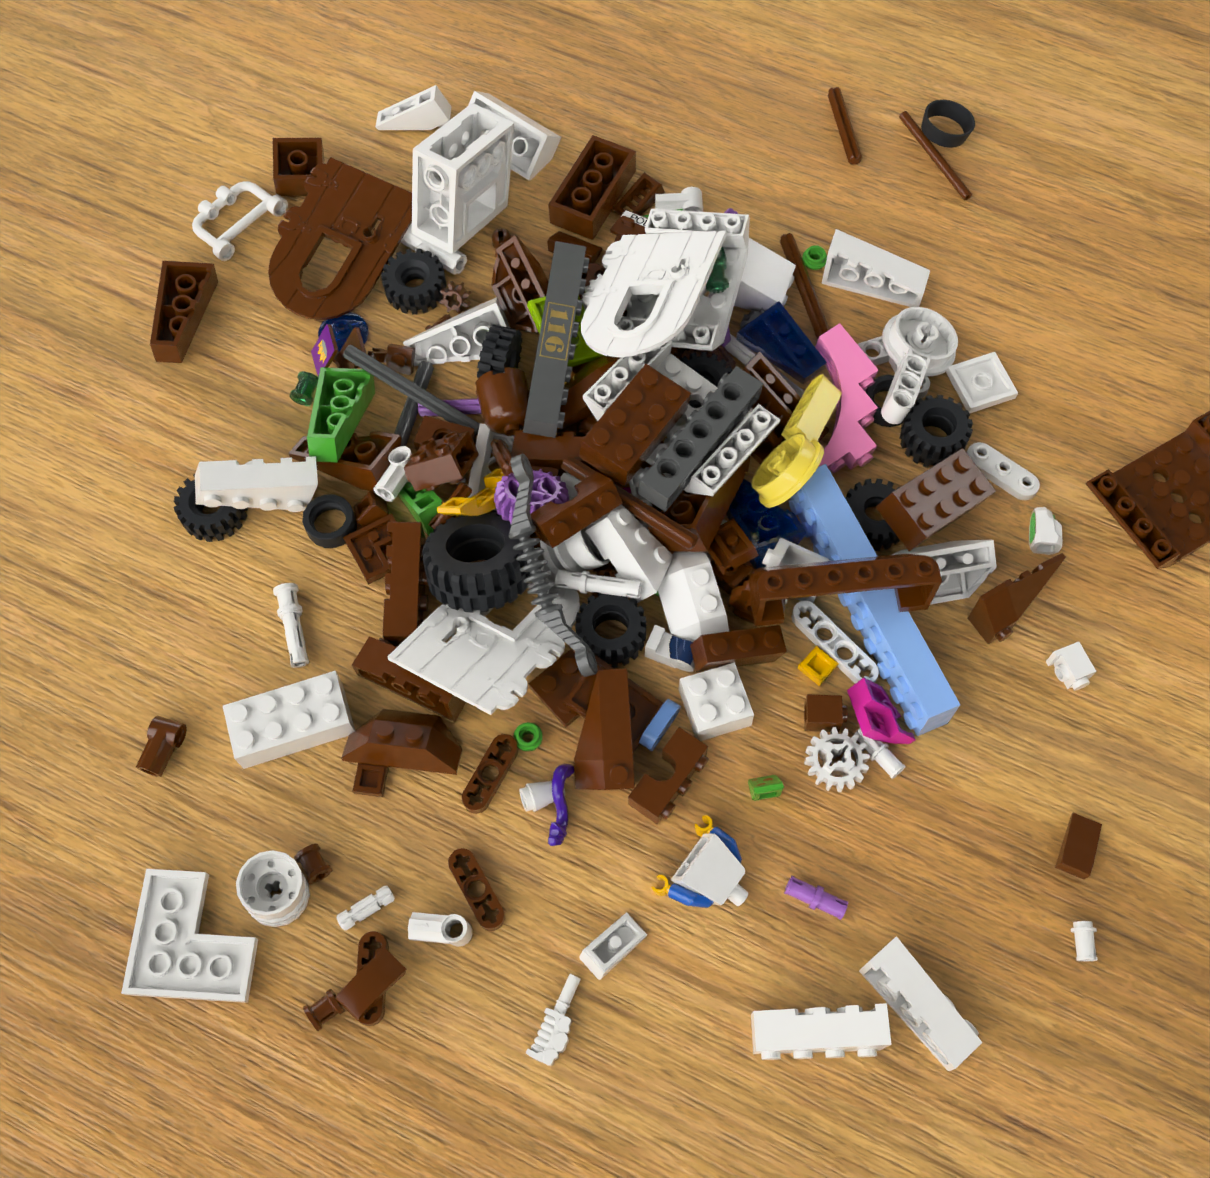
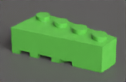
M320 368L307 434L309 457L316 456V462H338L375 395L374 376L364 369Z

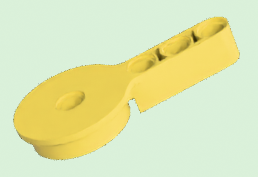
M823 374L817 376L807 386L781 434L786 440L779 444L764 459L753 476L752 487L759 493L760 503L767 508L775 507L792 497L806 484L821 463L824 448L818 442V439L842 395Z

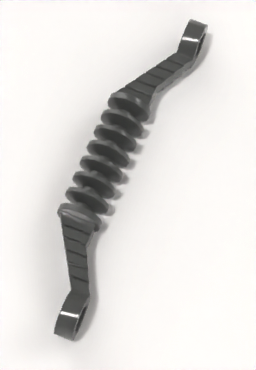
M522 453L512 457L510 460L512 471L519 482L509 538L519 539L520 541L513 546V550H523V553L516 559L517 561L527 562L520 571L530 572L531 574L524 579V583H534V586L527 592L528 594L538 595L531 602L532 605H541L542 607L535 612V616L575 650V659L579 671L584 677L596 674L598 671L594 653L589 645L566 624L562 604L552 603L559 594L549 593L548 590L555 586V582H545V579L552 573L551 571L541 570L548 561L538 560L537 558L544 553V549H534V546L541 540L540 538L530 537L531 534L537 531L529 513L534 475L528 458Z

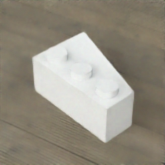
M622 504L588 525L586 529L587 534L604 560L609 558L617 570L616 578L642 581L640 598H634L637 600V603L657 593L673 555Z

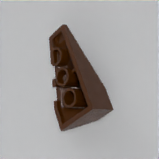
M603 355L587 363L570 379V383L567 382L564 385V389H569L567 403L560 407V412H565L563 428H557L556 433L593 415L583 400V395L621 357Z

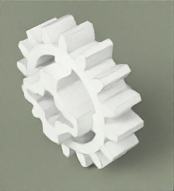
M833 727L829 735L823 729L819 735L820 739L813 736L810 742L812 746H807L805 751L809 757H806L804 764L812 766L807 774L808 776L816 774V785L825 782L827 791L834 785L838 792H842L844 785L851 790L855 786L854 780L858 783L862 782L864 776L861 773H867L869 766L864 763L868 762L870 755L862 754L866 744L858 745L856 743L859 737L857 734L850 738L848 736V729L845 728L842 734H838L836 727ZM851 752L855 756L856 766L854 765L855 762L851 759ZM842 753H844L841 758V761L839 760L837 763H834L832 766H830L832 763V759H835L837 756L839 757ZM818 754H820L819 757L823 760L822 768L818 762ZM832 775H841L843 777H834Z

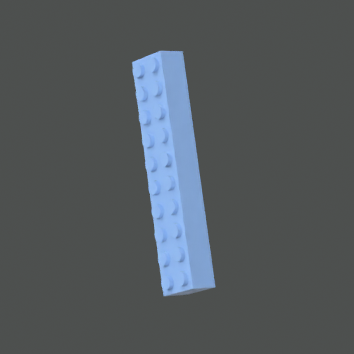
M827 465L819 466L806 484L789 500L792 513L798 515L802 522L801 528L805 537H810L813 543L814 553L826 557L830 561L876 557L877 554ZM894 588L838 594L841 604L844 607L847 606L851 613V622L857 631L860 630L864 637L863 642L866 651L870 655L873 654L877 661L879 675L882 679H886L891 687L890 694L896 704H900L904 711L903 717L908 728L913 729L916 736H920L948 724L959 708L960 703L908 611L899 612Z

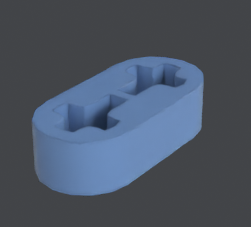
M668 698L644 731L639 743L653 751L677 717L681 706Z

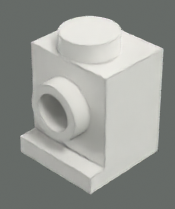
M1080 642L1054 651L1046 660L1048 666L1054 665L1057 678L1064 682L1066 688H1073L1074 691L1089 685V679L1096 673Z

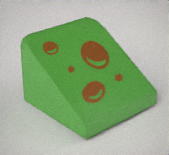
M777 775L748 780L751 798L754 801L778 797L784 788L783 782Z

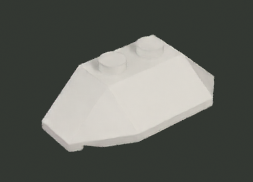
M994 540L950 541L916 547L911 551L905 549L892 554L925 555L937 562L942 583L931 604L969 598L987 576L997 568Z
M675 551L672 554L673 558L658 589L670 634L694 642L701 635L729 632L726 611L705 552Z

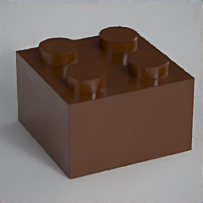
M273 138V181L276 194L280 196L308 195L304 187L305 180L308 176L315 179L316 177L310 174L311 170L317 164L324 163L322 138Z

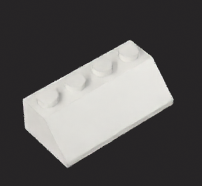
M474 91L469 105L474 103L514 122L511 170L527 180H532L552 160L561 137L491 94ZM487 129L484 130L485 134L490 132Z

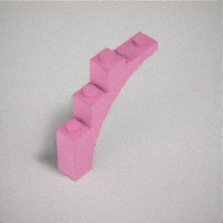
M839 323L819 336L815 346V350L827 367L833 385L842 393L836 405V420L832 436L828 445L824 448V455L819 466L826 464L833 473L839 471L845 464L850 470L857 465L860 467L865 466L873 459L872 454L877 447L864 428L874 421L873 416L878 408L865 391L875 383L874 378L879 370Z

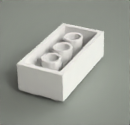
M336 671L223 705L234 759L243 769L349 736V734L355 731L344 687Z

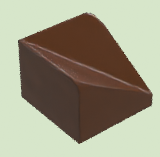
M372 490L353 506L356 522L363 527L389 515L386 501Z

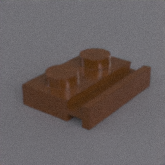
M734 519L720 525L707 551L722 575L726 573L725 570L732 566L734 569L758 556L755 546Z

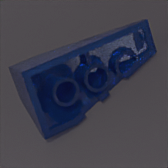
M743 479L726 515L729 520L734 519L755 546L758 556L749 561L756 570L767 566L762 564L763 559L769 548L775 549L780 538L798 545L806 536V530L790 510L784 511L779 506L767 508L759 501V493L753 489L749 481Z

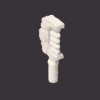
M569 974L559 999L556 1000L557 1003L554 1010L545 1009L544 1013L547 1014L544 1017L545 1022L541 1024V1029L537 1033L538 1036L534 1039L535 1044H532L531 1050L527 1049L526 1054L548 1066H553L554 1061L559 1058V1053L565 1051L566 1045L569 1043L567 1034L570 1033V1026L572 1024L571 1019L566 1017L565 1014L570 1007L571 1000L581 980L580 978Z

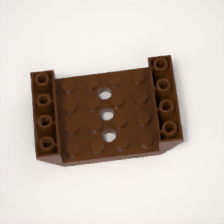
M1210 411L1194 419L1185 432L1116 472L1112 473L1108 469L1086 483L1088 488L1157 569L1168 568L1210 543ZM1153 474H1161L1165 478V482L1157 481ZM1171 494L1180 495L1183 502L1174 501ZM1189 514L1197 515L1201 519V523L1191 521Z

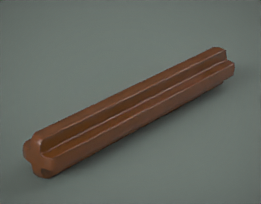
M839 87L830 88L828 98L848 162L851 165L861 162L862 155L841 89Z

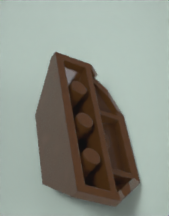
M515 235L495 251L496 261L493 268L491 287L512 329L539 334L527 304L530 300L546 296L549 281L540 263L519 237Z
M759 351L743 368V371L764 383L760 398L749 411L752 412L760 404L780 419V423L767 436L773 445L777 447L786 440L781 434L801 397ZM827 426L824 427L818 442L829 432Z
M382 709L349 734L341 758L342 761L457 775L462 748L438 715Z

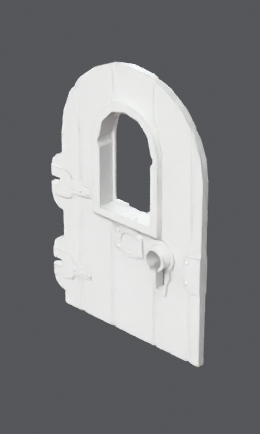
M726 231L623 235L620 241L612 243L602 258V264L606 269L602 278L592 281L583 297L587 309L581 322V333L587 346L605 356L627 357L654 350L678 335L686 327L694 313L727 236ZM660 294L645 323L633 330H619L617 323L620 322L632 295Z
M529 583L527 588L531 589L534 586L533 583ZM566 588L564 597L559 600H553L552 603L562 604L566 624L572 628L576 622V614L580 610L579 594L577 590ZM442 604L388 655V660L492 715L496 709L506 710L515 706L519 701L515 695L523 697L527 693L528 684L525 678L536 667L542 669L552 665L557 660L555 656L560 657L564 653L565 643L563 639L535 616V612L542 608L541 605H537L512 631L504 626L501 627L494 624L485 617L493 608H490L488 612L473 610L472 613L465 612L460 608L455 610L450 608L448 604ZM452 635V638L447 643H445V641Z

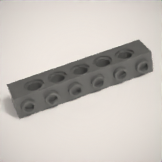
M737 366L730 374L725 373L718 383L717 390L715 392L710 391L707 394L699 411L694 410L690 414L683 430L679 428L672 436L671 444L668 448L665 449L663 447L658 452L652 467H646L641 472L638 478L640 482L638 494L666 512L690 483L691 477L719 448L757 402L764 383ZM694 435H701L704 438H698ZM678 454H685L688 457H681ZM668 473L671 474L672 477H665L662 474Z

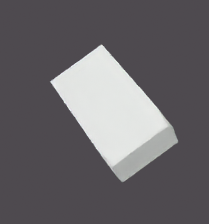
M626 912L584 948L579 958L595 977L601 980L646 938L647 934Z

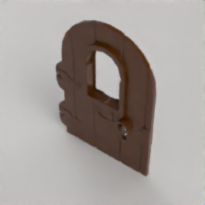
M330 157L327 164H317L311 170L310 174L316 178L313 179L308 176L305 180L304 187L308 193L300 207L294 206L286 211L284 218L290 220L289 222L281 220L278 224V233L281 239L276 245L269 263V281L276 298L286 309L307 319L327 320L338 318L353 311L362 304L384 271L383 266L388 264V259L393 256L412 223L411 192L348 164H344ZM380 220L381 222L375 230L374 226L377 223V221ZM324 237L352 249L334 280L326 288L314 292L302 286L303 269L307 267Z

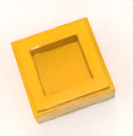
M816 646L798 665L797 669L820 687L837 668L839 663Z

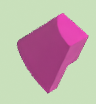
M862 678L847 690L863 736L894 744H911L916 740L912 732L908 733L902 730L897 723V719L901 715L890 702L882 686Z

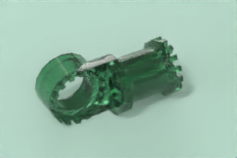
M721 247L719 252L721 257L716 259L705 285L707 291L714 294L716 291L720 293L719 291L724 292L726 288H729V281L725 277L727 257L723 247Z

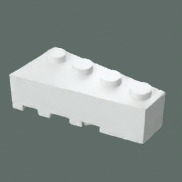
M836 229L828 251L822 284L908 307H919L930 270Z
M316 456L306 457V462H292V457L280 458L281 463H264L263 459H252V461L244 465H239L237 460L199 462L195 473L196 504L207 507L232 506L236 509H245L247 507L261 508L265 511L274 509L288 510L290 512L304 511L318 486Z
M897 936L859 970L947 1071L956 1069L983 1043L978 1037L979 1032L968 1020L962 1018L952 1001L940 991Z
M887 1003L875 1004V1008L869 1011H863L859 1005L837 1008L835 1012H831L830 1008L826 1007L805 1009V1012L798 1013V1009L753 1011L751 1014L753 1054H761L762 1060L781 1059V1053H793L794 1059L813 1058V1053L825 1052L826 1058L845 1057V1052L857 1051L858 1057L877 1056V1051L891 1045Z

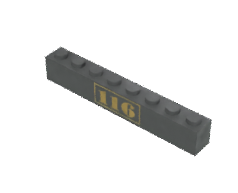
M555 242L525 416L524 433L555 438L557 428H563L565 412H560V407L567 403L569 389H564V382L570 383L572 367L567 366L568 359L573 360L576 344L571 343V338H577L579 322L574 320L575 315L580 316L583 300H578V295H584L586 279L581 278L582 273L587 274L589 258L585 257V246Z

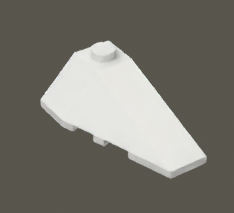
M496 297L403 341V345L415 348L414 366H419L421 361L431 362L432 365L456 361L470 362V360H480L479 354L483 348L482 343L486 339L485 335L489 332L490 326L495 324L510 327Z

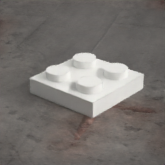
M995 352L948 366L946 371L965 409L969 413L1016 399L1018 391Z

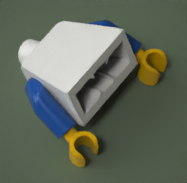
M704 815L702 816V821L708 827L701 828L698 824H695V832L701 838L671 878L674 884L670 885L664 875L656 876L657 879L665 882V887L661 890L652 886L651 888L658 896L668 894L669 898L686 906L708 908L712 905L724 904L727 898L736 906H740L748 897V892L738 884L745 874V868L741 865L742 858L735 839L722 829L713 827L710 816Z

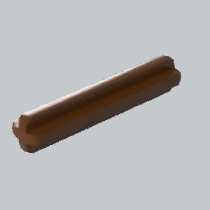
M499 439L497 442L492 441L490 444L492 453L503 474L509 476L510 473H513L510 462L512 455L502 439Z

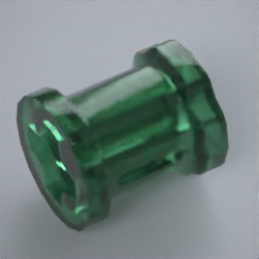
M302 371L298 373L297 385L290 392L289 397L297 404L310 406L313 402V392L317 388L318 377L312 373Z

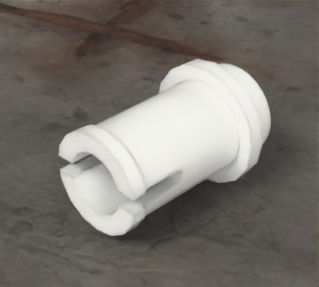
M1091 921L1073 922V928L1070 930L1074 933L1076 961H1097L1094 932H1097V929L1093 927Z

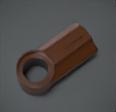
M161 716L154 717L147 731L148 742L136 768L149 775L162 777L174 749L179 748L185 739L187 732L186 724Z

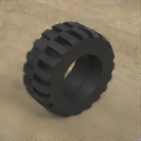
M494 512L478 516L452 517L447 519L444 525L439 524L434 529V533H430L423 546L422 553L429 590L438 601L444 605L448 604L450 608L455 610L460 608L465 612L473 613V610L488 612L490 608H502L505 603L515 601L518 598V594L522 595L529 584L524 583V579L530 576V572L520 571L527 562L517 561L516 559L523 553V550H513V546L520 541L519 539L509 538L512 526L510 520H502V517ZM477 560H486L482 562L469 563Z

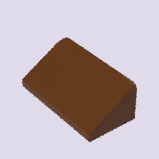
M561 231L552 235L547 241L548 251L554 253L556 241L585 246V257L589 258V264L595 263L603 250L602 247Z

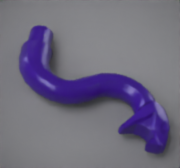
M564 763L559 765L553 774L552 796L556 807L557 820L556 822H551L548 838L550 846L561 845L567 834L568 806L564 796V783L566 778H569L574 773V766L572 764Z

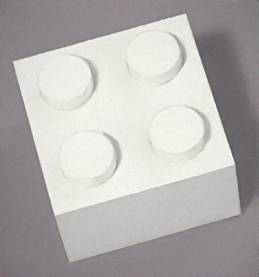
M735 662L680 679L679 693L694 736L698 740L703 741L752 725L754 713Z

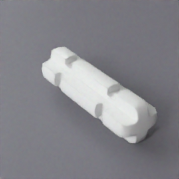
M383 886L376 891L377 894L374 896L370 894L351 906L350 911L345 910L338 914L336 918L340 927L343 930H348L355 925L357 920L361 922L380 910L381 905L386 906L393 902L395 898L390 888Z

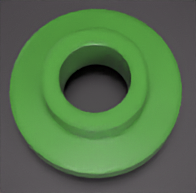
M811 246L803 253L802 259L807 268L818 270L826 265L827 254L822 247Z
M527 722L516 728L514 739L519 749L533 751L541 745L543 735L539 726ZM526 734L534 736L530 742L524 741L523 737Z

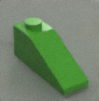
M406 482L398 496L416 522H421L424 532L429 536L431 532L434 533V529L428 524L437 514V507L442 504V500L433 490L427 491L423 489L415 491L412 484Z

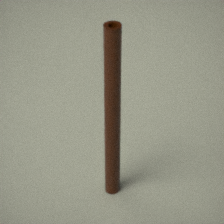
M907 111L902 112L899 116L900 120L963 200H968L972 193L931 141L924 135Z

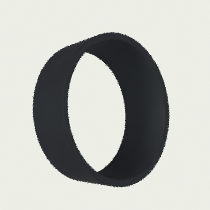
M935 100L927 105L921 128L924 135L933 143L942 147L953 148L962 145L975 128V119L967 108L957 102ZM933 116L950 118L961 126L964 134L954 135L945 133L936 128L929 118Z

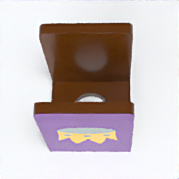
M326 324L311 350L318 378L320 368H329L332 361L338 368H358L356 364L344 358L343 353L348 345H353L366 353L359 328L354 327L342 349L338 352L332 325Z

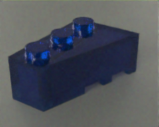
M780 301L737 332L736 340L755 353L760 351L770 363L802 384H805L826 366L827 362Z

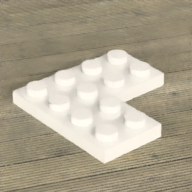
M146 869L121 994L248 1003L258 939L255 937L199 934L209 879L208 873Z

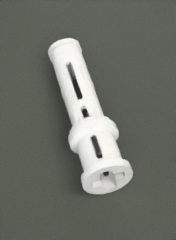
M284 583L274 587L273 593L278 599L279 609L277 614L283 620L291 667L300 668L309 664L300 622L303 610L302 606L298 604L296 594L299 591L298 585L295 583Z

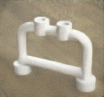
M249 181L239 182L230 189L226 186H220L216 191L218 199L213 203L203 200L199 204L198 211L200 213L194 218L192 228L199 238L213 248V254L221 261H227L235 252L234 245L230 243L232 239L267 210L276 217L282 216L288 208V202L280 195L272 196L257 184ZM244 191H249L262 200L259 205L218 238H215L202 228L204 222L208 219L214 220L218 216L219 210L225 205H233L237 196Z

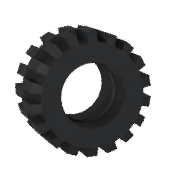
M929 395L925 397V400L920 398L916 401L904 419L899 438L902 439L901 447L906 448L905 454L907 457H914L913 462L916 464L922 462L924 463L923 467L928 468L929 465H937L962 448L965 450L972 435L973 429L971 428L973 422L972 419H968L970 416L968 410H962L963 405L960 402L956 404L953 402V398L949 397L947 400L943 398V395H937L936 398ZM933 426L940 428L947 436H933L924 427Z
M598 593L597 598L593 595L588 598V604L582 603L580 613L577 612L575 628L577 635L589 645L594 656L596 655L606 663L612 664L613 668H618V663L621 662L623 666L629 664V658L631 657L635 660L638 657V650H643L644 641H646V616H644L643 608L641 606L637 607V600L634 598L628 600V597ZM616 620L624 624L627 631L618 638L606 639L599 636L595 629L604 621Z

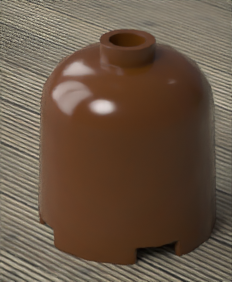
M510 367L504 368L505 373L495 375L493 371H489L480 376L475 382L483 420L492 432L514 436L515 430L524 429L530 393L525 373L518 368Z

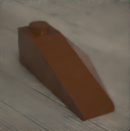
M373 431L370 432L369 436L361 437L353 433L338 462H316L317 470L361 490L374 491L373 488L390 465L388 460L390 452L401 446L402 438L398 434ZM303 436L288 453L290 458L292 457V459L299 462H306V457H309L307 436Z
M1063 553L1039 564L1031 573L1027 570L1021 573L1013 582L1011 579L1006 580L980 596L967 619L987 644L992 643L996 639L1002 642L1012 635L1014 625L1066 558Z
M627 668L598 670L574 757L575 789L617 790L635 788Z

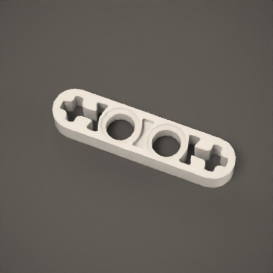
M800 601L794 606L791 617L795 626L816 646L838 662L837 667L852 682L856 684L862 679L859 675L861 670L866 671L867 669L871 673L869 677L864 676L863 678L874 683L876 682L879 675L876 663L815 604L810 601ZM800 611L803 613L809 611V619L807 617L800 618ZM813 622L815 625L813 629H810L811 624ZM820 628H827L831 631L832 638L822 640L818 637L817 631ZM843 647L848 648L853 656L849 660H843L837 655V650ZM856 659L860 660L858 665L855 664L853 669L850 668V666H852L855 663Z

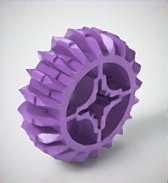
M542 469L533 471L534 482L530 514L550 501L555 504L569 501L566 483L562 482L559 476H553L552 472L544 473ZM510 473L509 476H502L501 481L497 482L494 493L497 514L502 515V520H510V524L512 523L519 482L513 473Z

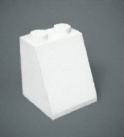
M749 238L748 257L734 306L759 311L763 307L765 312H774L776 309H781L788 298L786 295L787 289L790 288L794 281L793 272L796 265ZM710 290L708 297L715 294L716 290Z

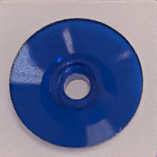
M353 312L338 318L324 320L318 331L319 338L326 324L332 325L338 352L342 349L354 327L360 329L364 344L369 335L366 321L360 315Z

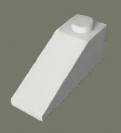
M437 85L379 111L375 127L378 130H432L436 127H442L450 120L451 105Z

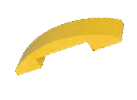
M497 468L483 477L485 484L483 490L470 498L452 497L438 506L437 512L443 515L478 516L495 509V488L497 487V482L501 481L502 476H505L501 468Z

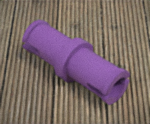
M792 875L784 891V894L809 904L808 908L812 910L818 908L837 917L839 920L843 918L848 905V901L823 891L824 887L819 885L814 887Z

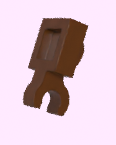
M391 343L388 345L387 350L372 348V351H368L369 356L380 363H386L387 367L397 373L411 375L414 372V347Z

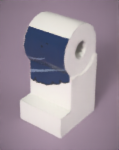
M654 625L645 646V657L687 672H693L695 668L690 647L693 642L665 632L664 628Z

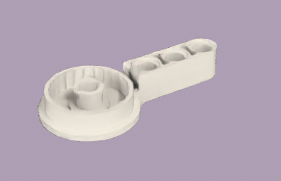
M909 307L902 310L887 322L882 332L883 345L897 366L881 409L882 417L891 424H900L915 404L924 376L943 374L955 360L958 346V337L955 329L942 315L924 307Z

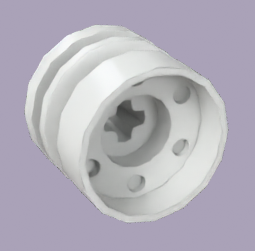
M587 527L554 548L540 541L541 549H544V559L548 561L547 565L555 575L558 570L582 573V571L593 570L609 563V558L604 560L587 534Z
M274 850L258 853L247 860L240 869L236 880L237 896L242 905L262 925L271 927L288 925L299 918L307 907L310 897L309 884L296 861L286 853ZM279 888H280V890L282 891V893H281L280 895L275 894V895L272 897L271 894H270V893L272 892V890H273V891H278Z

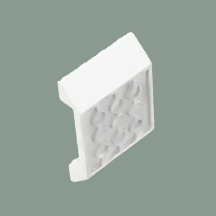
M665 209L650 210L645 226L646 234L726 231L727 233L694 313L686 327L671 339L673 341L672 347L713 351L724 343L748 257L749 215ZM716 290V293L711 297L704 296L707 291ZM660 294L637 295V300H631L632 306L629 307L627 316H622L620 322L617 323L619 330H633L645 323Z
M670 340L649 352L621 357L583 395V400L598 421L645 364H648L691 392L689 401L697 400L702 404L710 391L715 392L717 387L672 355L673 341ZM688 404V408L681 418L686 423L690 414L694 410L699 411L701 407L693 408ZM760 404L752 412L748 411L719 448L691 477L690 483L684 490L688 493L714 496L780 423V419ZM687 423L682 426L674 425L666 435L669 442L659 444L646 462L653 465L658 452L663 447L667 449L671 444L670 441L674 433L679 428L683 430ZM694 435L698 438H704L701 435ZM678 454L681 457H688L685 454ZM663 473L666 477H672L671 474Z

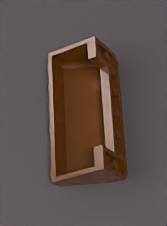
M896 554L758 568L752 572L749 579L754 625L784 624L782 599L893 588L899 612L928 610L942 583L939 566L933 558L916 554Z

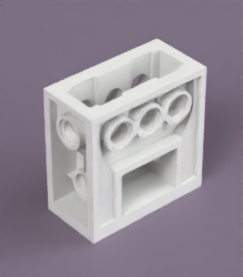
M471 103L413 148L412 234L453 254L508 206L514 122ZM487 129L490 132L485 134L484 130Z

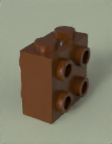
M457 431L446 434L442 439L435 441L434 438H430L420 443V448L410 456L411 459L404 467L405 475L415 491L423 489L431 491L447 482L456 484L465 478L466 472L473 467L474 461L479 456L469 431L459 434Z

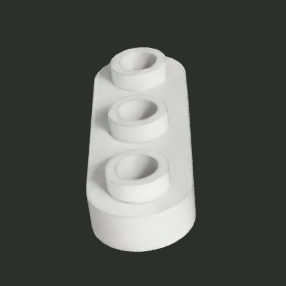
M974 443L968 448L967 454L988 480L1019 500H1030L1036 495L1040 483L1035 475L985 443ZM1000 467H1004L1007 471L1001 470ZM1023 482L1028 483L1030 486L1024 485Z

